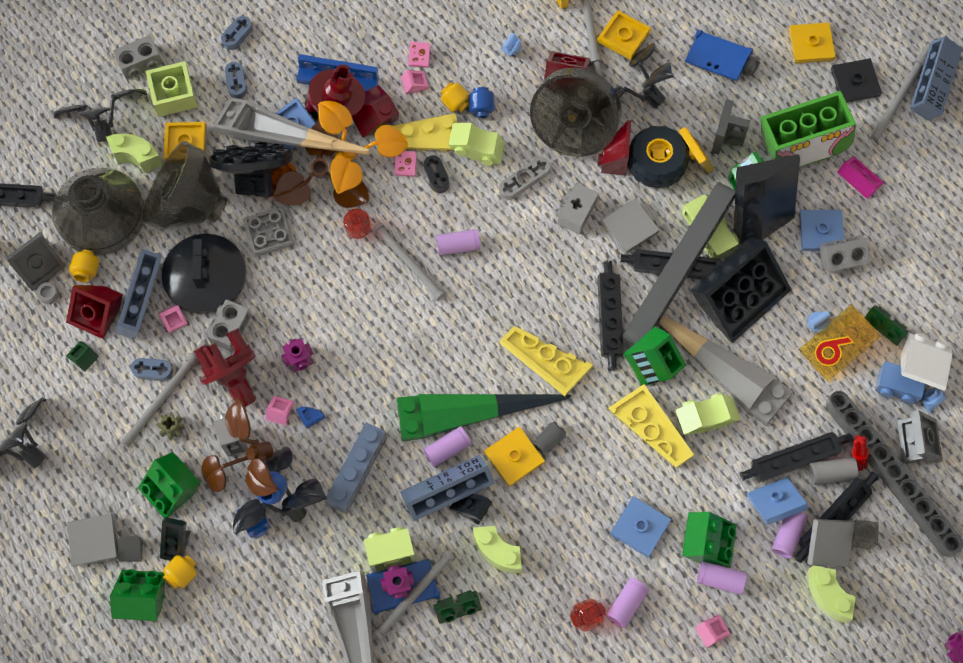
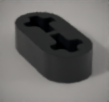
M428 156L424 160V171L431 188L437 193H444L449 188V178L443 163L437 156ZM431 162H433L434 165H436L435 172L433 171V168L430 167ZM436 177L440 178L441 182H443V186L437 184Z

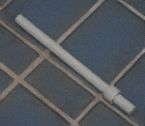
M582 0L591 51L590 63L594 68L595 78L600 79L603 77L601 68L602 56L598 50L590 0Z
M927 44L921 55H918L915 59L912 70L873 132L871 139L878 141L920 70L923 69L930 44Z
M202 341L197 348L203 345H209L206 342ZM194 352L188 354L185 358L186 362L121 441L126 447L132 443L189 370L199 363Z

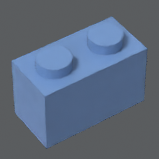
M885 361L880 367L875 391L880 392V395L883 397H896L906 404H917L923 396L925 384L902 376L900 365Z

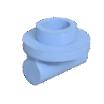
M511 33L501 47V50L508 56L516 55L522 48L520 45L522 41L515 34Z
M828 311L823 313L813 312L808 317V327L817 333L825 331L829 326L831 315Z
M929 389L921 398L924 408L929 413L946 399L943 392L939 389Z

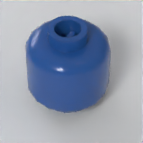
M474 88L473 92L469 94V111L477 115V118H487L495 110L494 93L489 91V88Z
M270 471L279 490L267 496H257L260 501L269 505L279 502L288 487L285 477L275 471Z

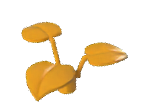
M320 102L318 104L319 121L322 128L330 134H339L342 131L341 140L345 141L346 128L352 124V116L349 110L337 102ZM382 125L375 132L377 141H373L364 146V148L369 149L374 145H378V152L382 156L396 157L404 152L408 143L397 128L391 125ZM338 151L335 154V158L330 164V175L337 194L352 189L361 182L363 177L362 170L357 163L351 162L359 153Z

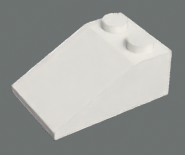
M909 333L900 355L902 376L945 391L953 354L952 348L946 342L940 340L934 342L928 340V337L923 334L916 333L914 335Z

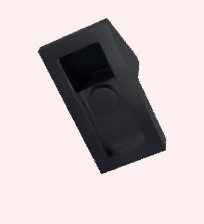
M471 494L452 503L450 509L479 525L487 514L492 501L487 497Z
M168 517L163 519L160 559L171 561L176 555L184 556L191 531L186 530V521Z

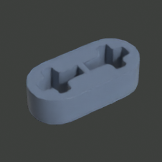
M237 17L222 34L221 40L226 49L234 50L238 48L251 33L252 23L248 17ZM245 23H246V25H247L246 28H245V27H241V28H240V26H239L240 24H241V25H245ZM234 37V42L227 41L228 38L232 39Z
M230 62L225 67L227 89L232 98L241 99L247 92L244 70L240 63ZM233 69H237V77H233ZM236 83L239 85V92H235Z
M138 358L131 365V371L138 379L166 381L173 374V368L166 360ZM141 364H143L145 368L150 370H142V373H140L137 368H140ZM162 366H165L168 371H164L163 375H161L159 371L154 369H162Z

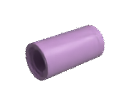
M478 229L436 235L439 256L481 249Z
M460 426L423 450L435 468L472 445L464 429Z
M800 512L783 519L771 551L784 558L792 559L808 516Z
M702 561L697 583L742 595L747 573Z
M630 577L606 614V617L618 626L626 628L649 592V588L639 580Z

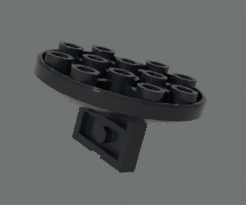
M266 142L255 143V146L240 148L238 145L226 146V150H213V155L209 157V165L216 170L234 174L236 194L269 198L273 196L271 171L290 163L293 160V153L290 149L284 148V144L267 146Z
M215 234L193 235L176 244L166 256L161 273L162 284L168 297L174 304L179 305L181 309L198 314L216 312L218 307L224 304L225 300L233 302L241 293L246 280L245 261L240 250L230 240Z

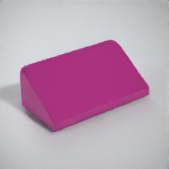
M854 156L844 162L837 171L840 176L866 199L884 184L878 176Z

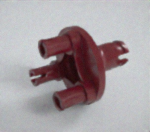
M339 65L335 69L319 72L312 78L306 95L305 109L308 112L317 111L319 113L318 104L320 102L333 101L345 106L353 118L362 110L365 102V92L361 83L354 77V73L349 74L350 67Z
M236 328L226 334L235 349L233 355L224 359L216 343L211 344V346L203 345L193 352L203 367L201 370L204 376L200 379L201 384L206 385L218 380L221 386L228 389L234 401L241 398L244 407L255 402L256 395H254L246 379L247 370L244 365L253 360L256 354L250 345L246 344L239 328Z

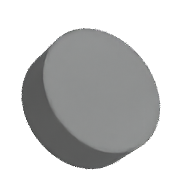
M45 282L37 288L36 295L42 303L51 304L57 300L59 290L53 283Z

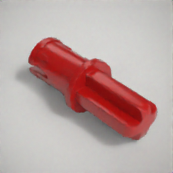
M857 435L853 441L854 448L851 451V455L856 460L858 471H863V465L865 470L868 467L869 449L867 448L866 437Z

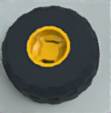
M650 126L639 131L631 141L628 158L629 171L638 182L645 186L654 188L672 186L686 172L690 157L689 147L676 130L666 126Z

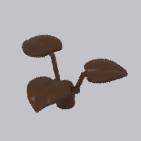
M320 121L315 123L311 128L315 131L338 139L337 134H330L326 132L322 128ZM305 147L309 155H319V158L311 164L312 172L309 173L305 181L299 172L290 171L283 174L277 183L273 198L285 205H300L306 202L311 195V189L306 184L310 182L312 177L315 176L322 179L327 176L331 179L328 164L323 160V155L331 156L336 151ZM362 180L356 187L337 194L335 189L333 191L335 202L341 207L353 208L366 204L369 201L368 190Z
M238 398L227 410L225 424L233 438L239 437L240 442L252 444L246 450L247 456L222 465L216 455L207 456L202 463V476L211 491L220 492L224 490L227 482L223 469L246 460H252L247 467L249 470L246 474L247 486L254 495L267 496L279 490L264 462L273 456V447L268 441L259 443L258 439H247L251 433L250 422L241 398Z

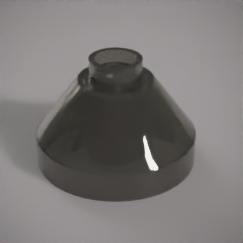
M564 68L548 75L538 86L530 105L531 123L541 141L552 150L573 157L590 156L606 148L616 135L622 117L620 99L613 86L599 74L583 68Z
M183 141L172 151L157 174L147 196L142 216L144 223L162 231L200 224L206 219L215 223L220 218L225 209L227 197L220 194V186L201 148Z
M103 167L81 171L68 179L57 192L52 206L53 223L63 241L77 252L89 250L95 256L110 255L127 247L139 235L146 216L145 202L135 182L118 170Z

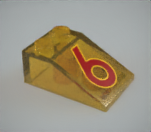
M851 304L798 350L828 382L881 336Z

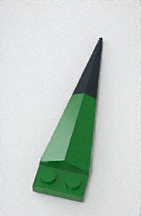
M418 394L417 396L398 397L396 402L401 440L410 441L432 437L455 430L460 426L465 427L511 413L567 400L572 395Z

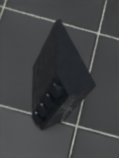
M799 154L736 168L734 230L741 245L750 237L763 240L795 218L800 165Z
M750 237L694 286L691 292L699 306L725 337L733 343L792 289L767 242Z

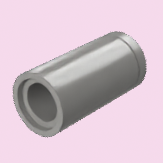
M853 457L814 462L808 465L812 485L854 480L858 477V467Z

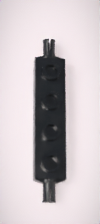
M0 183V206L41 208L43 201H56V193H44L42 186Z
M636 249L634 255L621 253L620 263H632L635 272L661 274L673 253ZM699 257L687 278H705L721 263V259Z
M607 260L603 262L604 273H599L597 276L601 356L608 358V370L615 371L617 370L616 358L624 354L620 274L612 272V261L608 262Z
M834 432L827 433L752 460L751 469L740 472V477H742V481L755 477L759 483L805 467L809 463L819 462L838 455L842 452L841 445L853 442V439L850 437V433L837 437Z
M871 472L865 480L856 477L819 519L848 521L872 495L871 486L879 479L878 475L875 472ZM812 527L800 539L802 549L794 556L799 563H802L809 555Z

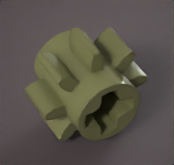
M172 412L168 416L161 415V423L156 424L159 429H162L159 434L162 437L167 434L170 441H172L174 436L181 437V429L186 428L184 424L180 423L183 420L182 417L179 415L175 418Z

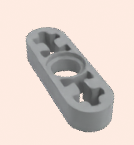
M538 157L503 180L499 185L500 196L503 199L511 200L545 178L550 173L551 165L549 160L544 157ZM538 164H540V166L545 165V170H537ZM526 174L531 180L527 183H522L519 177ZM506 186L508 188L512 187L511 193L509 191L504 192Z

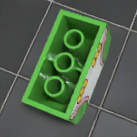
M841 91L761 117V135L772 160L799 154V167L844 152L853 144L855 138L856 122Z

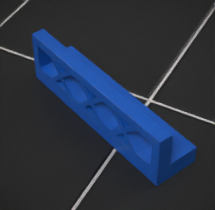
M302 54L298 56L299 71L296 79L297 83L309 85L312 78L319 72L335 69L339 65H347L350 67L349 74L354 73V77L361 83L364 92L378 85V67Z

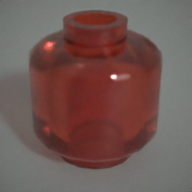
M358 208L351 209L344 216L343 223L348 236L354 239H361L369 234L371 222L366 211Z
M589 598L574 604L570 618L575 628L586 632L601 626L606 612L602 603Z

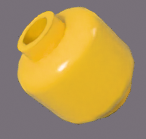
M450 82L440 92L442 95L441 102L451 112L458 110L462 112L469 106L467 102L469 92L458 82L454 84Z
M89 250L76 252L72 256L69 272L76 281L89 282V280L94 279L97 275L99 259Z
M176 555L164 567L163 572L165 575L163 579L174 589L178 587L181 589L185 588L197 575V571L194 568L196 565L195 561L188 555L185 557Z

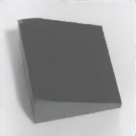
M118 536L119 561L142 562L143 539L140 536Z

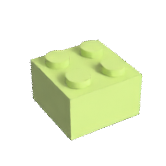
M185 61L146 71L153 105L158 117L198 107L190 72Z
M397 527L391 529L390 533L383 535L380 532L368 535L367 539H364L372 573L386 570L390 566L399 564L402 566L416 562L408 528Z

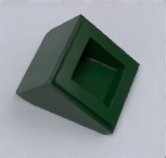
M79 341L66 355L69 360L84 372L99 357L82 341Z

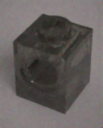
M856 519L854 521L852 547L873 549L878 545L879 522Z

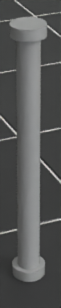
M381 222L374 226L372 231L378 234L435 295L434 298L437 301L441 300L446 295V291L444 289L441 290L384 229V225Z
M446 549L443 552L444 555L412 589L408 596L403 599L377 629L374 628L372 630L380 640L385 638L384 634L450 561L453 562L455 560Z

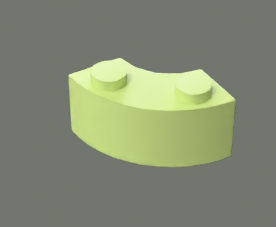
M453 123L448 145L458 156H465L481 161L484 165L491 166L493 163L501 164L505 142L498 132L482 130L472 123Z
M114 134L106 137L118 164L133 163L139 166L144 173L163 166L157 151L145 139L132 134Z
M718 393L705 401L695 402V400H690L683 403V407L677 409L676 413L684 435L703 433L740 421L741 419L733 397Z
M496 526L473 528L477 549L489 564L504 572L521 574L520 546H513L504 542L498 535Z
M813 565L808 570V585L817 605L835 620L843 623L853 620L856 597L846 593L840 587L836 579V570Z

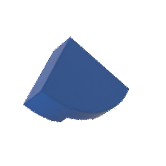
M300 407L296 409L307 429L326 418L320 410L315 408Z

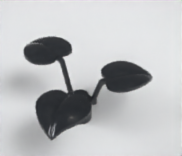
M655 43L639 51L629 62L630 67L639 64L646 77L642 84L644 88L642 90L643 96L628 87L618 86L602 98L597 111L599 116L602 111L616 103L623 96L624 92H629L641 99L642 102L647 100L653 108L660 106L665 101L666 97L654 84L674 77L671 65L669 63L663 64L654 70L650 77L643 66V61L653 54L656 48Z
M144 89L123 90L111 95L110 107L86 110L88 105H72L54 111L53 117L55 119L61 113L80 111L77 113V116H83L88 119L92 131H95L97 142L107 141L106 137L112 135L111 128L114 127L115 101L132 93L147 95V91ZM110 111L109 123H107V119L100 120L99 115Z
M44 397L27 406L19 415L16 424L19 426L1 443L0 456L3 454L12 455L20 461L25 460L33 468H36L43 462L46 455L37 448L38 444L27 429V420L34 415L41 402L46 401ZM24 434H26L31 444L28 442L24 444ZM19 446L21 448L19 450L20 454L15 453L9 449Z
M285 446L273 452V456L264 462L269 471L280 473L281 470L290 466L293 460V453L289 447ZM309 479L301 483L293 494H291L287 487L286 494L288 497L282 501V510L273 505L261 503L258 499L245 503L234 517V534L237 535L241 531L258 524L266 514L265 507L280 513L283 517L287 515L293 522L301 521L307 514V510L304 507L327 499L322 485L317 479Z

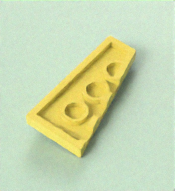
M454 113L394 125L393 127L397 128L407 140V148L404 151H407V149L447 151L453 150L448 144L452 125L458 122Z
M516 326L500 340V344L564 396L593 367V364L587 361L584 363L576 359L577 356L571 353L566 354L558 350L556 346L550 343L548 345L540 341L538 337Z
M644 384L608 408L675 468H678L694 457L693 452Z

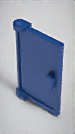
M698 29L685 62L738 81L747 60L750 59L753 53V48L741 46Z
M430 559L401 566V568L406 567L407 572L412 571L414 585H410L411 590L432 568ZM388 569L366 574L373 602L371 604L374 615L396 608L405 598L394 599V595L389 596L388 591L383 592L380 579L384 578V572H388ZM400 577L393 579L394 585H400L402 582ZM435 579L412 604L440 598V592L438 587H436Z

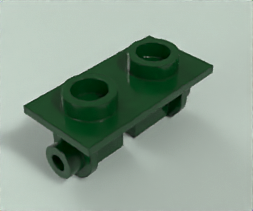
M874 305L863 320L897 346L909 333L906 329L907 326H904L896 319L892 321L889 313L882 309L881 306Z
M469 590L456 595L457 603L453 602L452 597L437 601V604L433 606L439 624L449 623L456 618L473 615L477 611L482 610L477 592Z

